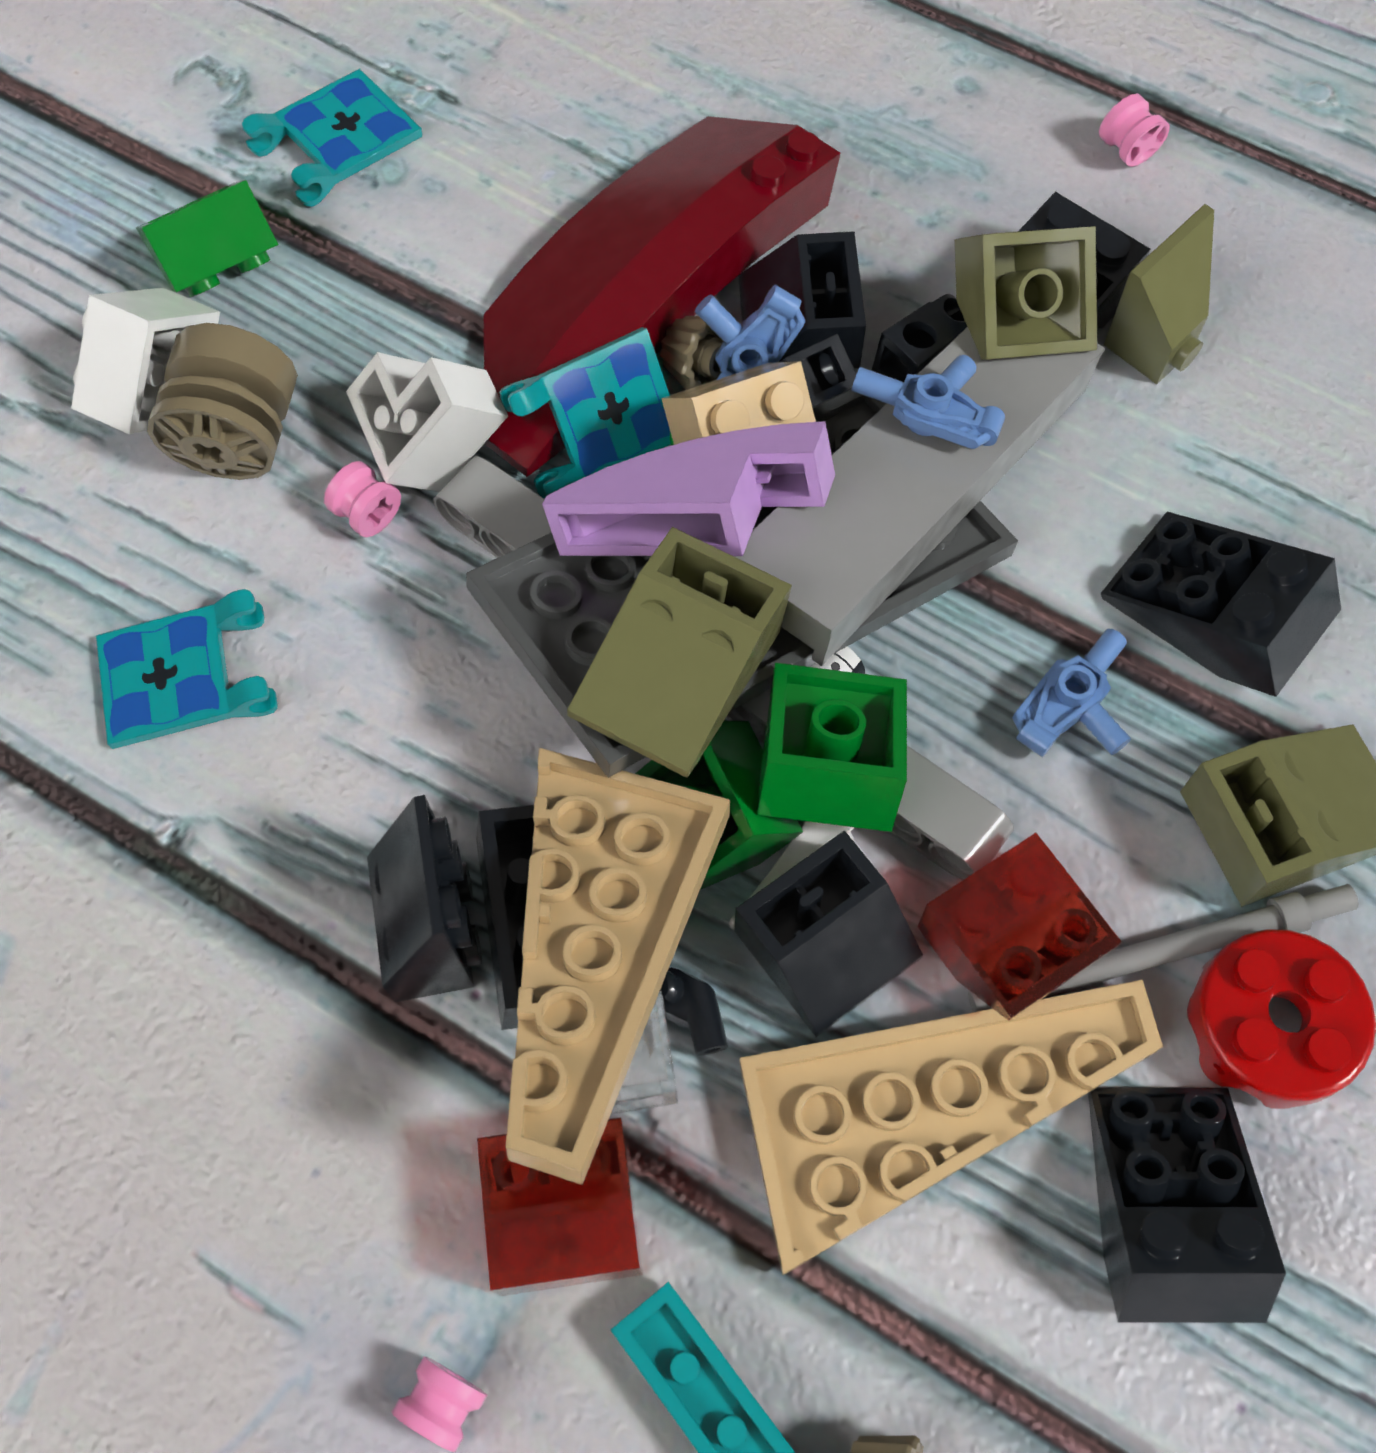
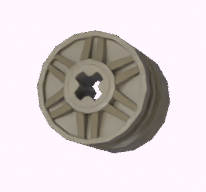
M215 323L187 326L176 335L166 365L165 383L159 387L156 404L153 406L149 417L147 433L154 445L169 458L192 470L214 477L235 480L259 478L269 472L273 464L283 429L281 421L286 418L298 377L294 364L278 346L255 333L241 328Z

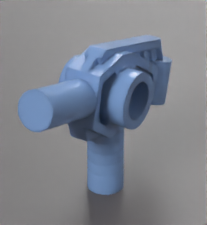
M775 284L768 292L761 307L740 324L713 295L705 297L696 307L695 313L724 341L715 355V359L721 369V373L716 380L766 363L779 362L805 324V318L799 308L801 300Z
M967 355L957 356L941 375L935 373L925 375L907 374L904 382L860 367L851 389L853 392L895 406L892 415L899 419L903 425L908 426L912 432L921 436H936L970 449H976L981 445H994L1005 420V414L1000 408L995 406L981 407L969 396L959 391L977 370L975 362Z
M1106 629L1084 658L1078 655L1069 660H1057L1014 713L1012 719L1019 731L1016 739L1043 758L1063 732L1081 721L1111 755L1124 748L1131 738L1109 713L1104 710L1100 703L1111 689L1105 671L1126 646L1127 641L1125 637L1114 629Z

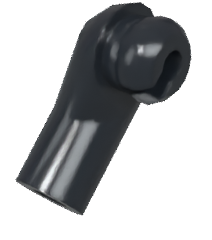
M670 967L654 1006L688 1022L697 1056L714 1054L729 1047L714 989L708 983L680 969Z

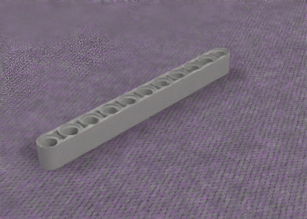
M474 456L433 498L436 509L450 525L497 558L551 533L542 505L545 499L491 462L479 456ZM771 689L734 708L726 716L730 721H749L757 739L763 744ZM907 746V782L891 833L956 878L974 883L980 878L1012 834L1014 826L1008 816L993 803Z

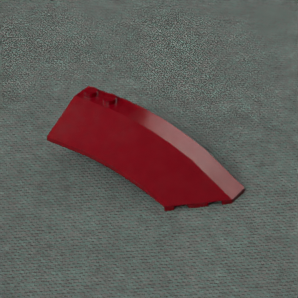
M707 116L638 162L570 218L523 266L483 314L484 370H487L499 397L501 389L507 385L540 375L642 327L647 328L653 348L657 354L662 349L661 341L666 336L667 328L671 327L676 319L694 316L696 314V307L708 295L715 297L759 257L828 207L841 153L799 125ZM548 402L525 416H516L513 412L506 411L508 417L484 443V445L526 477L565 449Z

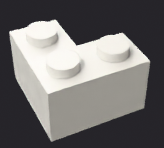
M166 288L89 295L87 308L82 319L84 330L79 361L73 376L75 387L71 409L127 434L147 431L149 417L153 406L156 404L159 387L165 383L166 365L176 335L187 326L202 323L218 324L220 311Z
M377 352L346 391L386 484L440 492L508 417L487 370L430 357L426 363Z

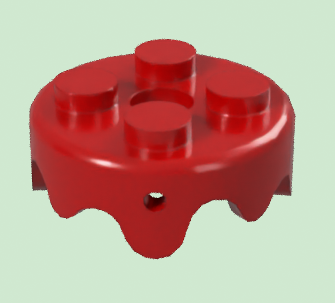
M1265 929L1245 934L1225 945L1202 967L1203 971L1188 1002L1187 1017L1198 1042L1200 1066L1207 1078L1221 1087L1240 1089L1260 1100L1268 1108L1286 1109L1317 1103L1350 1085L1365 1068L1375 1040L1376 1020L1373 1002L1363 979L1351 963L1330 945L1311 935L1292 930ZM1272 998L1287 999L1298 1008L1302 1019L1298 1032H1286L1273 1023L1268 1010Z

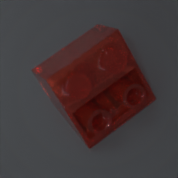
M1037 833L1032 834L927 903L917 926L954 978L1008 1021L1122 943Z
M621 1117L608 1119L583 1185L509 1161L506 1151L507 1134L477 1138L490 1291L500 1296L643 1275L635 1204Z

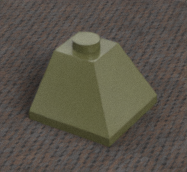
M1207 204L1198 209L1130 272L1104 342L1105 347L1155 384H1158L1174 368L1180 372L1186 369L1203 346V342L1198 337L1209 313L1214 209Z
M1096 226L981 234L954 239L956 300L982 360L1097 350Z

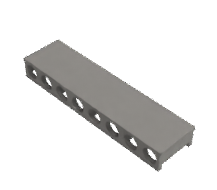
M967 327L917 375L929 373L941 375L959 355H967L973 359L977 367L976 373L959 391L969 396L981 407L995 406L1004 412L1005 420L994 445H981L976 449H970L936 436L918 435L892 415L895 406L886 404L832 455L835 477L824 507H777L752 531L743 556L734 557L792 585L781 627L814 649L811 658L813 661L823 666L1084 393L1105 347L1097 343V350L982 360Z

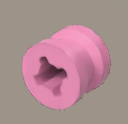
M1131 94L1117 103L1105 116L1099 129V136L1109 146L1116 145L1119 148L1120 159L1126 165L1133 167L1145 162L1155 154L1166 140L1170 131V125L1159 114L1152 115L1149 112V103L1141 95Z
M361 461L351 462L336 473L324 494L326 508L338 517L349 518L351 528L363 537H371L381 532L392 521L401 503L400 491L392 484H386L385 481H377L374 470Z
M424 1356L416 1369L418 1378L416 1386L409 1396L399 1398L391 1413L421 1436L446 1450L456 1452L464 1438L461 1428L469 1412L481 1408L487 1394L454 1371Z

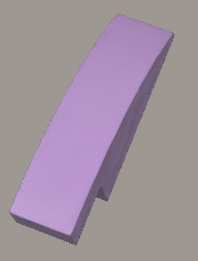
M826 422L778 424L735 430L693 439L647 452L573 482L547 495L542 503L559 555L652 556L670 529L674 527L732 556H743L762 507L825 506L835 477Z

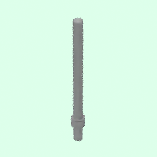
M1349 884L1302 896L1298 892H1292L1269 899L1267 907L1073 961L1062 970L1052 967L1038 971L1036 973L1046 980L1034 989L1018 978L999 982V984L1019 998L1010 1005L1040 1000L1220 949L1245 934L1265 929L1292 930L1299 933L1311 929L1312 922L1356 910L1358 908V898L1356 892ZM994 984L968 991L969 1003L973 1012L1003 1007L984 992Z

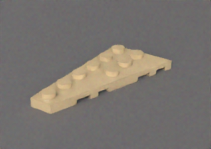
M539 748L537 765L538 785L537 796H535L534 833L532 856H530L522 946V980L518 993V1028L516 1053L512 1066L506 1151L509 1161L583 1185L729 819L730 800L623 770L608 778L597 763Z
M1143 980L1009 1005L1006 1008L998 1007L741 1057L739 1064L782 1276L1160 1050L1163 1044Z

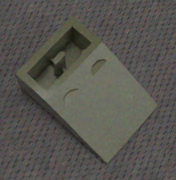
M672 527L637 576L568 707L567 716L688 778L780 633L792 585Z
M1354 724L1262 740L1200 764L1180 791L1241 907L1376 855V762Z

